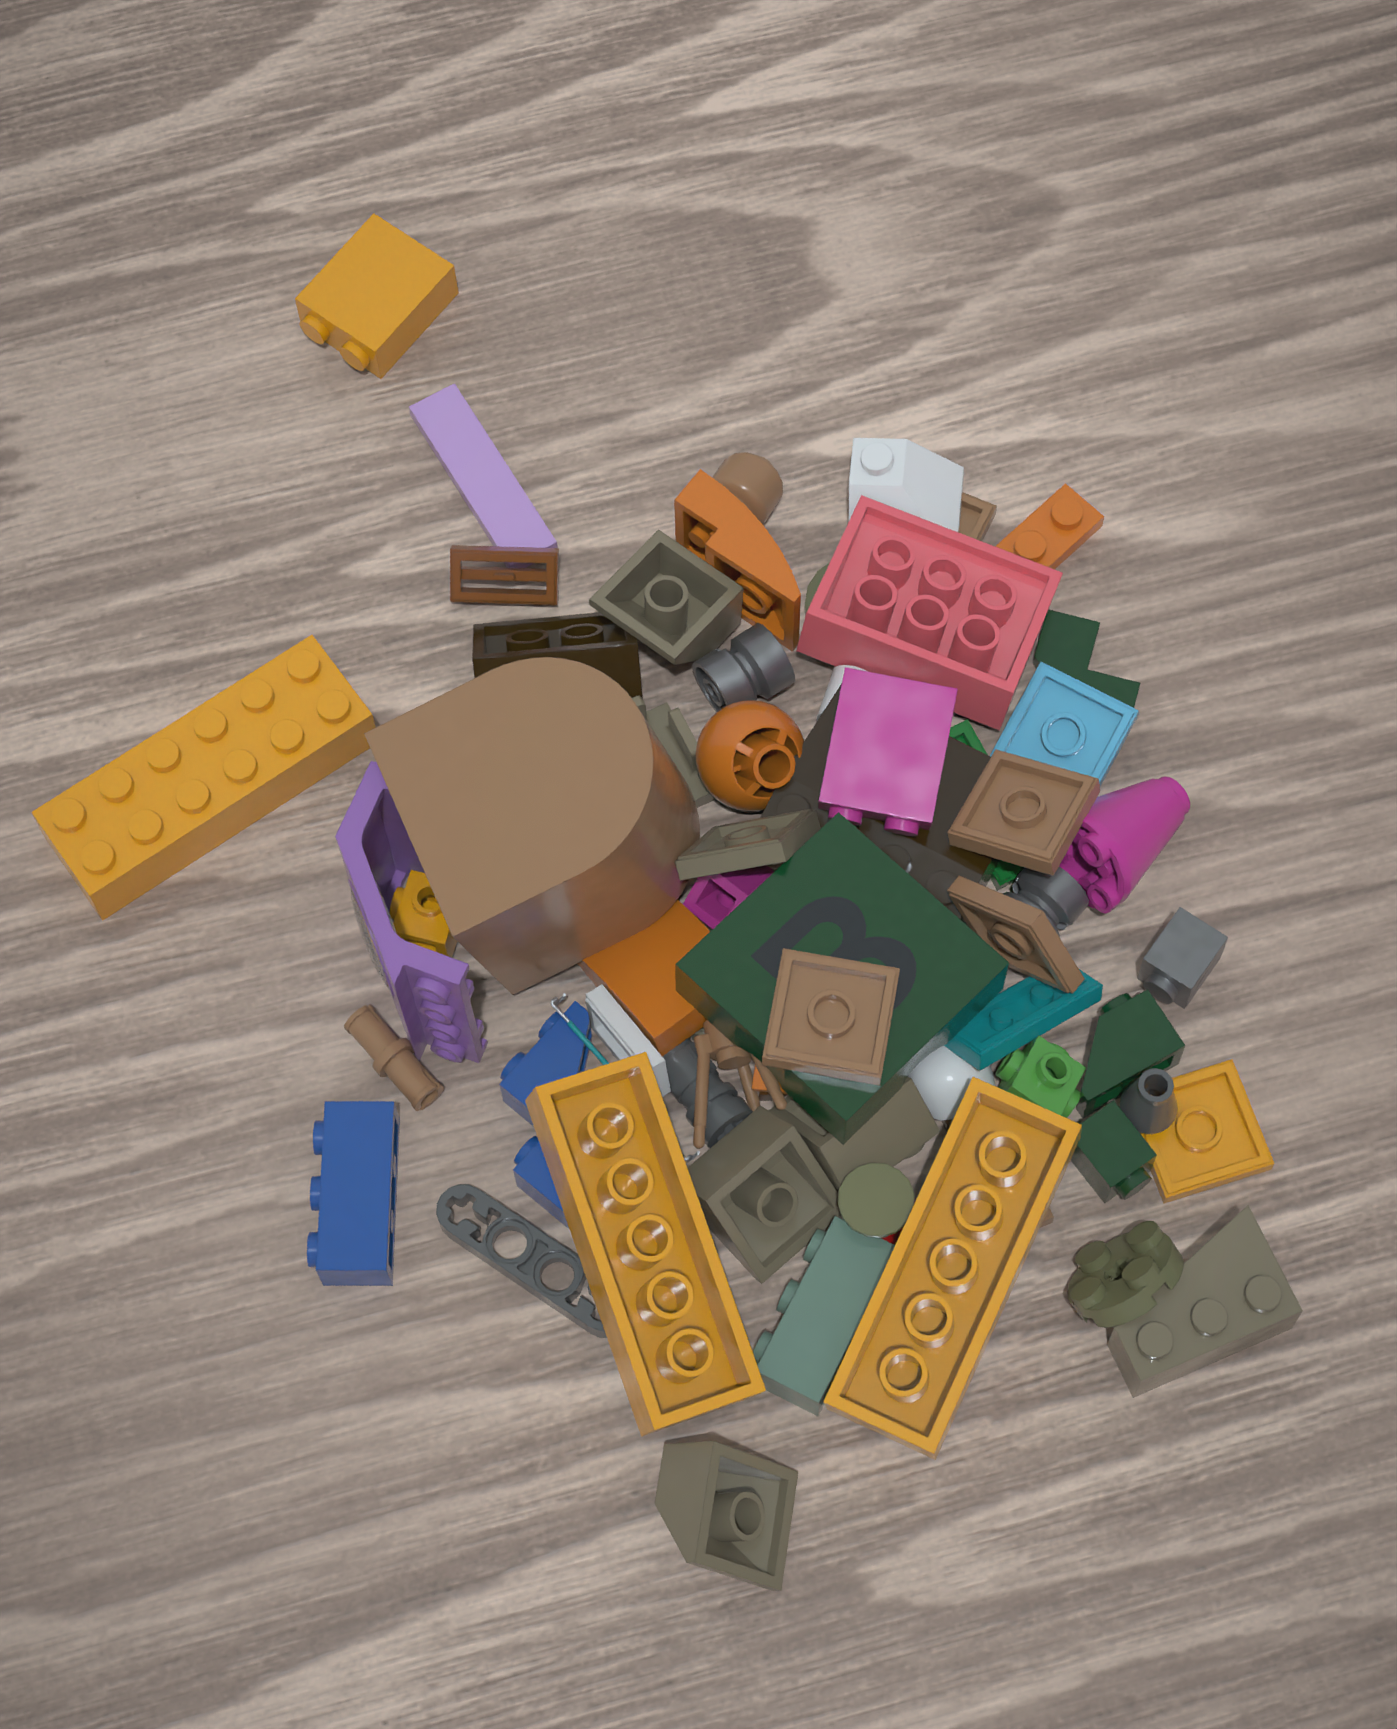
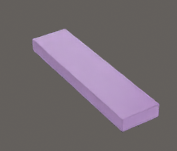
M455 383L409 406L412 419L493 546L558 548L557 541ZM504 562L507 568H526L534 564Z

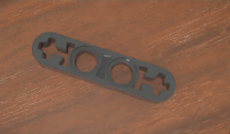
M458 1184L448 1188L441 1194L437 1202L436 1215L442 1231L451 1240L590 1334L599 1338H607L602 1322L594 1320L596 1315L595 1308L589 1301L580 1296L577 1307L570 1305L580 1295L587 1279L579 1256L478 1188L468 1184ZM469 1201L473 1203L472 1208L475 1217L488 1226L481 1243L476 1241L481 1236L479 1227L469 1220L463 1219L458 1225L453 1224L454 1216L450 1208L454 1204L459 1207H465ZM493 1215L496 1216L497 1219L489 1225L491 1217ZM506 1231L521 1233L527 1240L525 1251L514 1259L499 1257L494 1251V1243L501 1233ZM555 1262L567 1264L574 1271L572 1284L562 1291H551L541 1282L543 1270ZM588 1285V1286H587V1288H588V1293H589V1295L592 1296L590 1287H589V1285Z

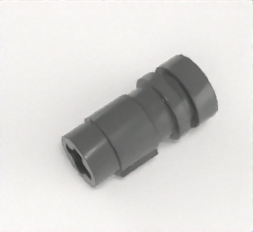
M688 1038L665 1054L663 1058L666 1062L671 1093L686 1108V1119L693 1126L698 1056L695 1043ZM711 1059L707 1123L705 1128V1144L709 1148L714 1146L753 1112L745 1100L738 1096V1091L730 1082H723L720 1079L719 1072L716 1070L717 1067Z

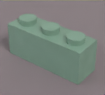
M836 1216L827 1232L819 1228L816 1230L803 1257L804 1261L810 1263L800 1283L793 1279L790 1280L778 1303L776 1311L784 1314L774 1334L765 1330L753 1350L763 1383L768 1392L819 1416L824 1406L823 1401L895 1245L881 1238L866 1237L855 1232L844 1220Z

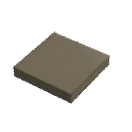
M807 809L714 826L675 861L679 879L686 880L786 862L821 829L816 810Z

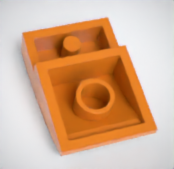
M700 469L674 499L676 542L742 586L744 589L741 618L752 626L757 623L764 625L781 645L793 652L799 642L801 593L788 562L767 529L747 506L725 486Z
M678 899L660 919L648 928L577 963L596 987L603 985L662 1057L703 1028V1023L707 1020L676 991L675 964L698 944L710 930Z

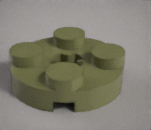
M1142 1222L1130 1232L1120 1235L1107 1243L1094 1241L1078 1252L1075 1257V1263L1079 1268L1069 1283L1068 1298L1081 1319L1086 1323L1088 1318H1092L1098 1327L1104 1328L1128 1323L1146 1314L1157 1305L1152 1295L1164 1283L1167 1284L1170 1290L1174 1288L1183 1272V1257L1171 1238L1162 1232L1156 1222Z

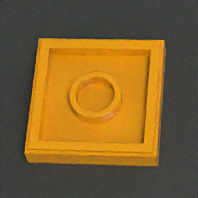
M1233 1059L1172 1078L1174 1083L1173 1091L1178 1106L1174 1122L1166 1130L1156 1134L1140 1133L1157 1154L1151 1168V1173L1163 1204L1272 1170L1275 1164Z

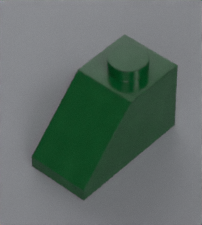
M1148 989L1131 998L1129 993L1119 995L1100 1010L1101 1016H1099L1081 1087V1098L1076 1108L1082 1119L1108 1105L1113 1100L1115 1101L1120 1098L1124 1090L1131 1083L1139 1079L1145 1071L1156 1068L1166 1072L1179 1064L1186 1045Z

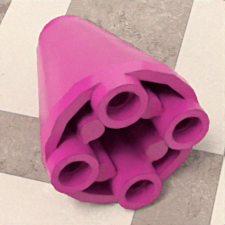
M1164 776L1159 779L1152 778L1096 798L1059 865L1084 889L1089 899V907L1095 908L1102 913H1109L1128 898L1185 819V814L1189 812L1190 800L1185 789L1173 778Z

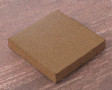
M995 749L947 832L949 843L952 846L1054 876L1083 824V820L1100 793L1099 779Z
M958 876L948 888L949 897L969 928L1009 962V968L1066 993L1070 992L1073 994L1085 978L1044 911L962 876Z
M783 948L762 1056V1065L880 1086L900 968Z

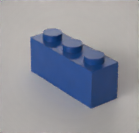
M325 1101L324 1120H316L314 1122L313 1150L315 1155H322L321 1176H312L310 1183L311 1210L319 1211L318 1232H309L307 1263L308 1267H316V1272L323 1286H393L400 1117L394 1101Z

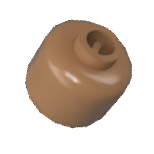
M734 453L723 461L712 477L743 502L762 524L766 522L783 495V482L778 471L767 459L752 453Z

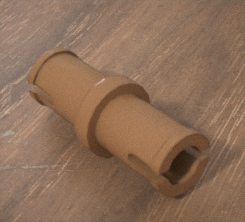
M369 1004L368 1007L365 1005L359 1008L347 1019L344 1029L356 1039L374 1060L373 1069L380 1077L388 1076L409 1100L415 1111L425 1109L441 1095L444 1089L443 1085L439 1081L437 1082L414 1056L410 1041L407 1038H399L379 1016L372 1004Z

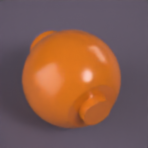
M757 700L732 703L716 712L706 722L699 735L696 747L698 774L709 793L724 805L742 811L765 810L775 788H780L791 780L795 772L794 756L797 753L800 758L802 754L803 735L795 721L785 711L773 704Z

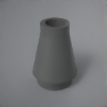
M1149 1069L1122 1093L1120 1109L1140 1133L1156 1134L1166 1130L1174 1122L1178 1106L1171 1076L1161 1069Z

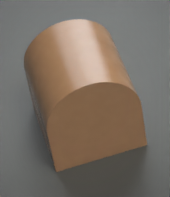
M553 657L529 658L504 664L364 733L453 938L512 995L648 928L672 907L689 879H679L675 861L684 851L700 839L699 815L691 789L629 694L609 676L591 666L573 660Z

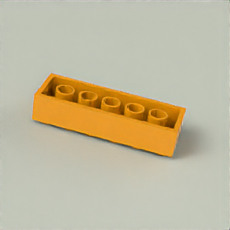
M310 635L31 813L45 839L103 921L370 749L364 733L376 728L374 718L315 637Z
M643 1052L535 1087L525 1102L641 1437L765 1392V1385L647 1053Z
M972 1077L823 1401L828 1410L936 1460L1081 1138V1124Z

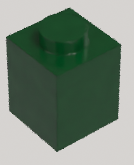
M1114 1100L1081 1123V1138L1073 1153L1071 1162L1104 1204L1118 1194L1126 1200L1143 1189L1151 1181L1152 1178L1148 1173L1151 1171L1157 1154Z

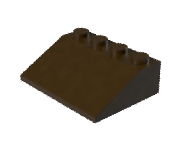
M841 685L803 742L801 757L799 758L797 753L794 756L795 772L791 780L784 786L775 788L760 818L812 809V811L816 810L821 828L829 821V811L818 809V803ZM949 736L930 830L919 828L917 836L900 835L885 831V821L864 817L862 818L861 825L854 826L967 925L949 897L948 888L958 876L986 887L1000 860L950 845L947 832L991 757Z

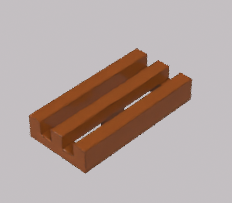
M452 545L450 548V602L557 605L559 601V548ZM462 561L547 564L546 569L462 566ZM462 579L546 582V590L462 587Z

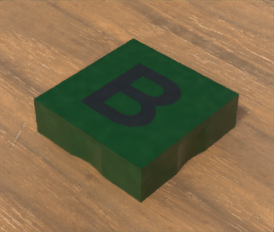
M838 812L800 847L791 858L784 862L675 964L676 991L687 1002L696 1008L734 1045L749 1052L762 1062L783 948L900 968L880 1086L766 1066L780 1083L782 1089L844 1145L902 1088L909 1074L924 1058L952 1040L1003 990L1009 962Z

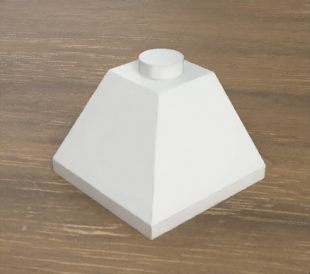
M853 438L849 476V520L861 495L959 532L964 467L908 439Z

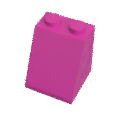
M845 667L818 809L828 810L829 820L839 812L853 825H861L863 817L885 821V831L900 835L917 836L919 828L930 830L958 689Z

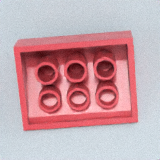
M861 495L806 612L796 651L833 666H856L868 672L957 688L953 713L1000 731L1063 573Z

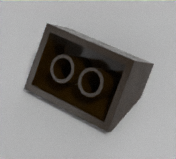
M600 612L473 624L472 662L474 678L504 664L518 660L541 657L563 658L586 664L603 672L617 682L631 698L641 696L643 699L637 638Z

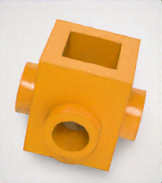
M410 870L405 888L398 886L392 897L389 918L394 920L392 928L403 940L452 958L457 941L450 932L426 874Z

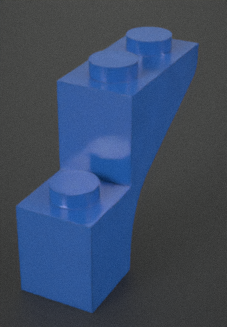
M574 1001L563 1014L592 1042L589 1014L583 1006ZM557 1011L541 1027L538 1034L540 1040L527 1054L523 1052L517 1053L504 1067L500 1076L502 1082L499 1086L503 1102L532 1126L533 1123L525 1100L533 1089L537 1086L584 1072L589 1056V1048L573 1032ZM533 1136L522 1146L514 1159L516 1167L513 1169L516 1185L569 1229L538 1137Z

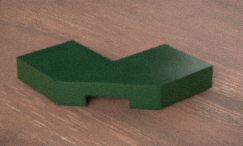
M1049 609L1034 656L1033 665L1037 669L1040 662H1043L1134 708L1140 682L1088 670L1100 622Z

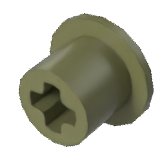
M868 1163L855 1168L845 1177L839 1188L838 1207L843 1220L853 1231L866 1237L885 1238L897 1233L904 1227L913 1208L915 1194L910 1181L900 1170L884 1163Z

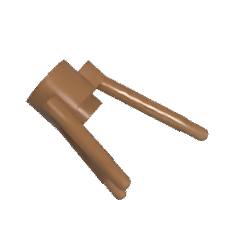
M708 1020L703 1023L705 1034L694 1037L698 1057L693 1145L697 1149H701L705 1144L710 1058L717 1061L718 1068L738 1069L747 1104L752 1111H755L761 1105L757 1091L752 1090L753 1075L749 1065L752 1056L777 1109L784 1110L787 1106L781 1087L772 1072L752 1054L734 1045Z

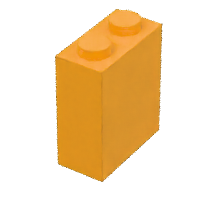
M373 213L297 295L295 302L300 318V328L312 341L317 344L326 342L338 350L343 359L358 371L366 369L382 379L459 292L455 267L452 263Z

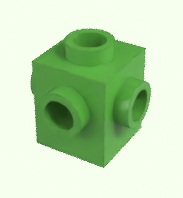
M1038 1035L1022 1051L1017 1049L1005 1056L996 1071V1076L1002 1079L998 1088L1067 1118L1081 1098V1091L1076 1089V1086L1086 1067L1070 1057L1065 1049L1048 1042Z

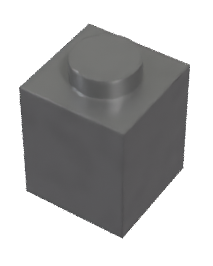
M1179 907L1143 958L1137 979L1143 982L1144 988L1148 989L1157 1000L1166 1004L1174 1002L1185 1009L1220 960L1228 937Z

